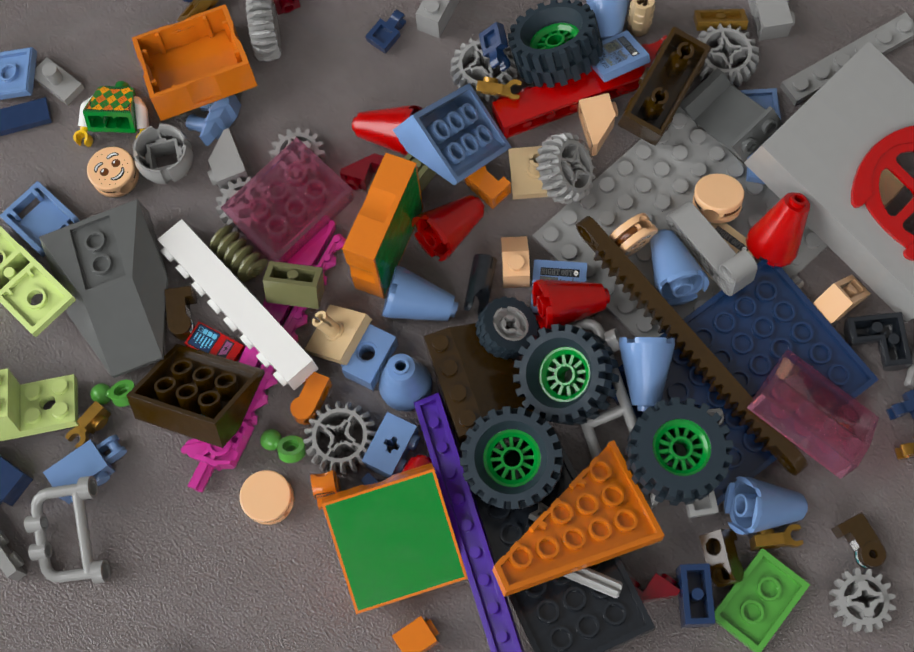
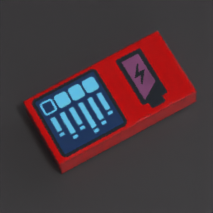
M198 321L184 343L187 347L233 361H237L245 349L241 343Z

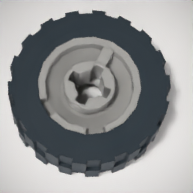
M504 296L500 299H494L484 308L478 316L475 327H477L476 336L479 338L481 346L483 345L485 350L493 354L494 357L508 360L509 358L515 359L522 355L518 353L521 346L528 348L531 345L526 339L531 335L538 336L537 330L539 325L536 321V315L532 313V309L527 307L523 301L516 300L514 297L507 298V296Z

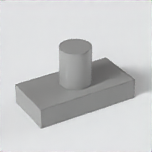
M48 57L35 68L34 80L67 106L85 89L82 83Z

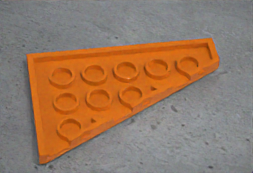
M614 440L610 441L601 453L590 462L587 468L582 470L559 498L554 500L551 506L529 527V530L493 566L492 571L504 597L663 540L665 535L638 484L635 485L631 479L633 475L630 470L628 471L626 461Z

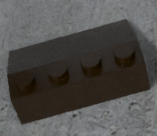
M476 323L449 327L423 336L428 356L460 444L462 442L465 443L467 439L465 434L469 428L472 429L476 423L474 421L480 416L483 418L488 415V411L493 409L496 411L503 409L502 407L506 406L525 408L522 402L526 398L518 397L515 389L521 387V384L513 382V375L520 372L519 368L514 367L516 358L506 360L501 357H494L490 352L488 353L484 346H481L479 338L476 336Z
M176 344L164 356V359L160 360L126 396L135 419L223 448L239 430L265 373L263 369Z

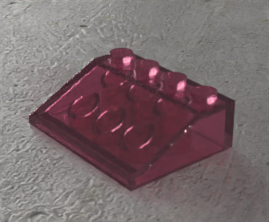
M296 137L221 206V209L269 261L287 263L330 220H333L353 201V190Z
M789 349L784 352L747 407L840 479L859 466L871 445L879 419L873 412Z

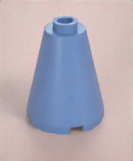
M586 0L590 9L595 13L602 41L623 32L630 0Z
M659 230L650 240L654 287L671 306L693 301L698 298L697 292L701 289L705 292L708 289V276L674 231Z
M396 266L389 285L388 295L385 299L382 316L395 319L448 321L449 317H455L458 302L454 301L455 296L404 267Z
M619 338V348L631 404L637 405V411H645L649 407L654 408L655 404L662 400L675 347V338Z
M406 354L392 356L379 378V392L382 399L388 406L397 411H412L415 409L414 402L429 397L432 393L433 382L429 370L421 362Z
M738 476L736 477L737 480L730 482L724 497V511L730 514L732 522H728L729 527L738 534L748 535L800 521L805 517L808 510V503L803 494L751 477Z

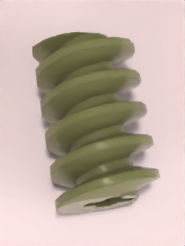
M231 225L224 226L211 239L209 249L216 254L220 261H223L227 268H230L233 274L237 275L240 281L246 282L254 279L267 266V259H260L261 254L257 251L252 253L254 247L252 245L246 246V239H239V232H232L233 227Z

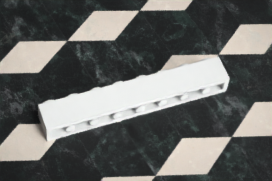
M182 219L157 239L164 247L160 250L169 262L175 260L179 264L175 268L185 279L189 276L193 279L194 282L191 286L201 297L206 294L210 298L207 303L217 314L221 311L224 313L226 318L223 321L233 332L238 329L243 334L239 338L248 349L256 348L259 352L256 357L266 368L271 365L276 370L273 376L283 387L288 384L295 390L306 381V378L319 369L313 359Z

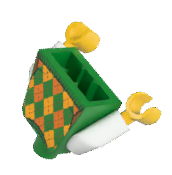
M124 81L116 82L115 86H100L90 98L81 104L78 121L80 130L74 133L73 139L81 146V141L85 137L84 144L90 147L93 144V138L88 134V131L136 133L137 129H139L141 133L149 127L148 109L143 100L136 96L134 88Z

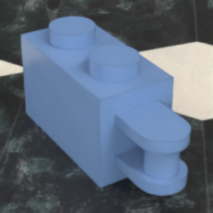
M117 435L106 438L98 445L90 439L43 473L52 487L76 484L80 477L94 476L97 485L100 486L110 479L111 474L116 472L111 464L127 453V449L124 446H120ZM109 449L111 453L105 456L103 452ZM72 496L59 497L68 504L73 503Z

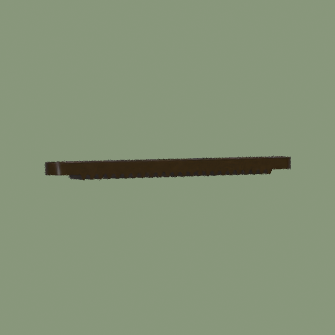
M586 216L578 222L576 229L582 239L596 253L594 260L603 261L601 268L610 269L608 276L617 277L615 284L624 285L622 292L631 293L629 300L638 301L636 308H644L643 316H651L653 318L650 324L652 326H660L658 329L659 334L666 333L667 339L675 338L674 350H681L679 357L681 359H689L687 366L696 367L694 374L703 375L701 382L703 384H711L709 391H717L716 399H724L726 401L724 408H732L731 416L733 418L738 416L741 418L739 425L748 426L746 433L748 435H756L755 443H763L762 452L770 451L790 474L797 476L808 466L802 453L601 226L590 216Z

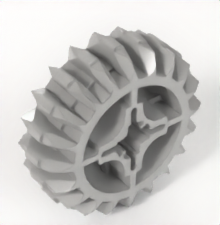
M246 0L249 35L254 55L258 61L267 62L279 59L282 45L274 0Z
M720 23L717 29L710 26L707 32L702 31L699 34V38L696 39L710 47L717 45L716 48L711 49L705 59V64L699 73L700 82L705 80L717 68L724 72L732 85L734 84L738 88L742 85V82L747 83L750 80L759 62V47H755V39H749V32L741 33V27H738L736 30L732 29L731 23L727 28H723ZM738 62H744L736 68H731L733 65H738Z
M470 37L469 45L462 42L460 50L455 49L454 57L451 59L450 75L452 76L454 86H458V89L470 83L476 92L478 80L483 81V77L493 78L495 74L499 73L500 65L493 69L490 65V58L483 56L480 38H478V41H474ZM509 45L503 52L509 58L510 67L496 77L499 79L498 83L503 85L517 78V67ZM475 59L473 63L469 64V67L465 68L471 60ZM476 93L479 98H480V97H485V100H486L487 102L489 101L490 96H494V95Z
M558 133L548 137L542 142V147L538 149L540 156L535 158L539 163V167L536 170L540 174L538 180H541L543 183L542 189L547 190V196L553 197L554 202H560L561 204L575 203L584 199L585 196L590 194V189L593 188L592 180L595 179L593 174L595 167L591 162L593 157L589 156V148L584 147V140H579L577 135H572L571 133Z
M337 401L335 404L336 409H332L329 404H326L325 409L327 412L323 414L320 410H317L318 420L309 418V423L313 428H305L304 432L311 437L305 438L303 442L306 446H310L306 450V454L313 456L311 462L314 465L321 463L319 467L321 471H326L330 466V470H334L336 473L338 468H340L342 476H346L348 467L351 468L353 473L357 472L355 465L358 463L362 467H366L362 459L377 431L373 430L376 427L375 421H369L371 417L369 412L361 414L362 407L359 405L352 411L351 402H347L345 408H342L340 401ZM344 419L338 426L329 425L333 421ZM356 423L363 429L361 444L352 438L353 427ZM322 433L326 434L327 438L330 439L329 450L326 454L320 448ZM342 434H345L348 441L345 440L338 443L335 436L341 435L342 437ZM345 450L354 452L345 458H335V456L338 457Z

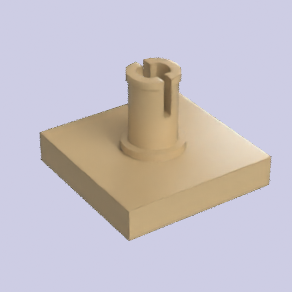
M542 146L508 149L513 200L548 197L547 190L542 189V181L538 180L540 177L539 171L536 170L539 167V163L535 158L540 156L538 149Z
M329 305L326 312L319 311L315 314V317L320 322L315 318L312 319V324L317 328L304 350L310 355L347 365L372 318L365 313Z

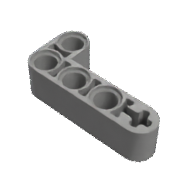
M687 202L666 217V222L671 231L676 233L693 257L726 295H734L754 280L757 264L751 254L746 250H741L736 254L692 203Z

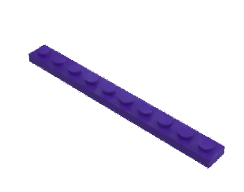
M438 392L414 402V406L490 651L524 652L507 596H503L492 571L496 562L473 491L463 477L464 469L460 466L461 453L442 395Z

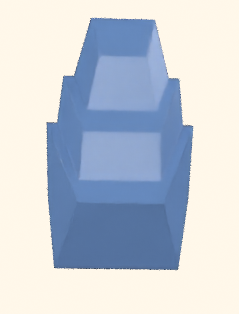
M234 94L199 107L201 111L209 112L207 117L203 118L190 114L186 119V127L188 130L201 132L199 137L205 146H209L215 139L218 140L223 130L232 125L238 117L241 104Z

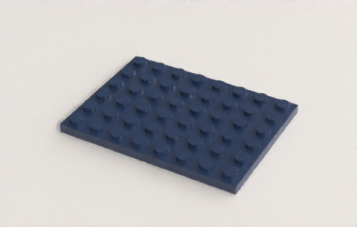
M763 259L757 263V272L750 284L732 296L726 295L721 290L683 320L788 439L796 445L879 379L781 267L768 265V260ZM664 333L660 337L666 338L667 334ZM674 350L662 400H665V403H669L671 398L680 397V403H685L687 398L695 399L694 406L698 408L705 403L710 406L709 409H722L724 422L720 424V427L727 425L730 433L726 436V439L733 440L734 448L729 452V455H733L732 464L727 468L729 472L714 489L718 506L724 501L730 482H735L737 480L736 477L747 476L753 478L777 459L770 451L762 452L763 443L754 442L756 435H748L746 433L748 426L739 425L741 418L739 416L734 418L731 416L733 409H725L724 404L726 401L724 399L717 400L718 392H710L711 384H703L701 382L703 375H695L696 367H688L687 362L689 359H681L679 357L681 350ZM622 364L621 366H619L618 369L621 374L623 383L625 385L628 397L630 399L625 371ZM615 395V398L611 397L619 405L617 396ZM632 405L636 419L638 420V418L642 416L644 411H637V405ZM669 461L667 465L671 467L673 462Z

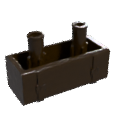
M672 27L667 38L663 40L655 54V59L650 68L647 67L638 82L640 85L624 109V114L618 126L656 146L670 127L677 109L695 77L699 75L705 64V59L712 48L684 31Z

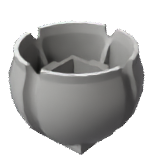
M159 124L157 129L149 126L137 136L134 142L135 165L139 172L152 182L168 184L170 180L174 182L179 181L184 176H187L192 167L193 151L191 142L183 132L172 125ZM177 153L178 161L175 164L157 168L156 157Z

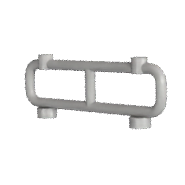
M584 319L570 324L584 330L593 331L594 335L606 341L603 345L611 347L613 352L620 350L619 338L621 336L616 328L605 332L602 325L592 319ZM618 368L612 370L614 374L619 375V383L612 382L614 390H617L616 396L619 405L599 413L600 416L596 419L586 418L588 423L581 424L592 459L601 453L593 427L624 416L630 433L637 422ZM571 369L565 373L566 382H569L572 378ZM650 492V496L646 501L652 510L659 502L654 500L656 495Z

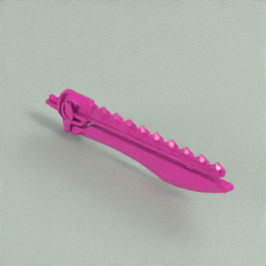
M330 220L287 263L322 267L325 286L327 285V276L324 275V272L336 266L337 258L333 254L343 248L346 238L341 234L334 235L320 262L316 265L336 230L335 222ZM266 298L262 305L281 326L292 308L290 305L267 303ZM294 306L283 328L298 343V335H296L295 331L308 323V315L305 314L308 308ZM246 346L239 362L258 368L261 362L256 355L259 352L255 347L249 350ZM263 364L261 365L260 369H263L265 374L239 430L223 448L197 439L188 440L181 448L182 454H187L190 458L199 462L188 484L189 488L203 493L214 469L221 471L222 469H234L255 429L254 426L258 423V416L255 414V411L268 404V395L265 394V391L278 383V380L273 376L276 370L271 365L268 368Z

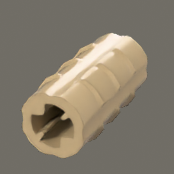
M655 0L631 1L627 21L628 30L632 35L641 37L648 33L655 10Z

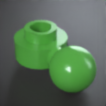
M121 380L112 387L104 383L97 384L91 390V399L93 402L97 401L100 405L107 404L112 400L115 406H129L126 395L135 387V384L131 380Z
M268 429L260 437L262 447L268 451L277 449L279 459L285 463L298 462L306 454L303 439L298 436L282 438L277 430Z

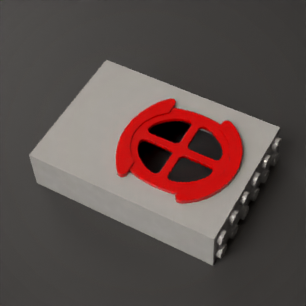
M868 41L767 139L744 164L780 199L791 192L803 194L810 203L806 225L894 312H902L903 320L907 322L914 319V235L903 228V223L914 212V179L897 163L896 157L902 153L914 152V84ZM884 169L891 171L913 194V198L896 216L888 214L880 196L879 180Z

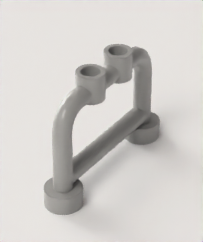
M94 476L80 477L76 484L42 489L32 499V516H26L24 527L27 533L34 532L36 543L29 546L28 553L32 561H39L42 574L52 582L63 583L92 579L93 583L98 584L106 583L110 579L111 571L108 561H94L85 499H92L97 496L98 485ZM72 496L83 568L56 571L53 569L50 560L52 546L47 541L48 519L43 514V503L47 499Z

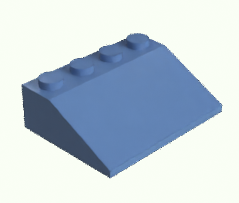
M470 83L418 111L393 129L400 143L409 154L453 185H456L512 148Z

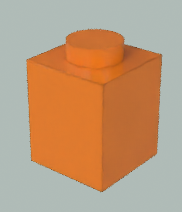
M420 616L392 635L402 652H426L438 644L435 636L440 633L430 619L425 622L422 616Z

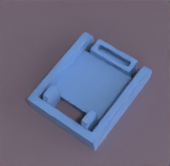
M39 181L34 183L0 214V217L42 257L45 256V252L42 249L40 236L66 227L71 221L73 223L80 221ZM37 198L40 203L21 219L18 214Z

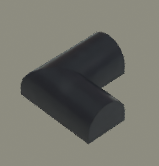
M902 312L855 316L845 319L844 336L847 344L853 346L877 343L884 371L902 370L913 364Z

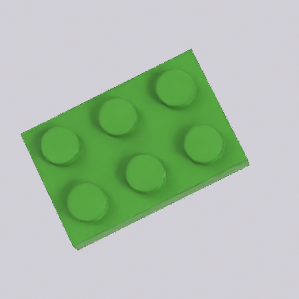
M761 548L744 570L743 580L732 586L714 610L715 622L753 652H762L810 584L765 549Z

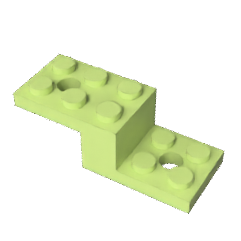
M0 226V255H3V261L0 263V303L33 336L37 337L72 305L76 299ZM43 294V300L40 304L31 305V299L34 295Z
M8 368L0 370V441L78 426V381L74 374L20 385ZM55 401V404L52 406V408L47 410L43 409L44 405L47 402Z

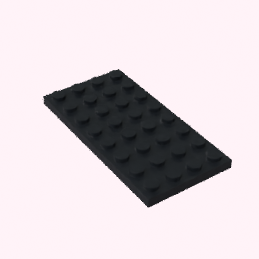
M519 441L514 442V447L517 446ZM524 441L520 450L524 449L529 444L526 441ZM563 446L564 462L559 482L556 483L555 489L541 501L548 507L551 506L556 498H559L569 487V484L577 477ZM532 449L525 453L524 456L534 455ZM510 451L505 457L506 464L510 467L517 466L521 460V456L517 451ZM493 452L492 458L501 457V455ZM525 460V463L533 466L534 460ZM492 462L494 468L501 464V462ZM522 466L524 473L527 475L530 469ZM505 467L497 472L500 476H502ZM511 470L506 477L507 480H512ZM516 470V479L523 478L519 471ZM474 494L491 550L497 563L535 522L528 517L530 513L538 509V504L524 509H503L481 500V497ZM619 556L587 567L621 581L623 588L618 598L608 596L564 576L508 595L533 652H609L655 630V626Z

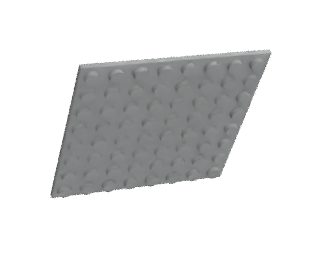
M679 107L670 127L656 146L640 139L592 182L593 188L590 189L589 195L579 202L567 204L536 231L532 237L556 261L587 263L586 282L601 283L604 288L609 290L610 303L607 304L606 309L635 337H660L664 334L658 333L660 326H652L650 323L653 318L651 316H643L644 308H636L638 301L629 300L631 293L622 292L624 285L615 284L617 277L608 276L610 269L601 268L603 261L594 260L596 253L579 235L576 224L586 216H590L610 235L630 218L640 213H646L652 224L658 228V231L662 229L671 230L666 222V217L687 202L692 203L697 182L702 177L715 173L729 175L738 180L743 186L744 200L741 212L734 220L727 222V224L744 237L748 235L750 228L781 199L766 184L746 181L747 166L699 127ZM806 225L797 257L790 265L781 268L790 278L793 275H798L827 245ZM649 242L628 258L654 286ZM760 256L759 260H758L757 258L753 257L754 260H755V262H756V264L759 263L761 260L764 259V258H762L761 256ZM708 277V289L705 292L703 289L697 292L698 298L682 305L671 306L682 319L721 291V288L710 277Z

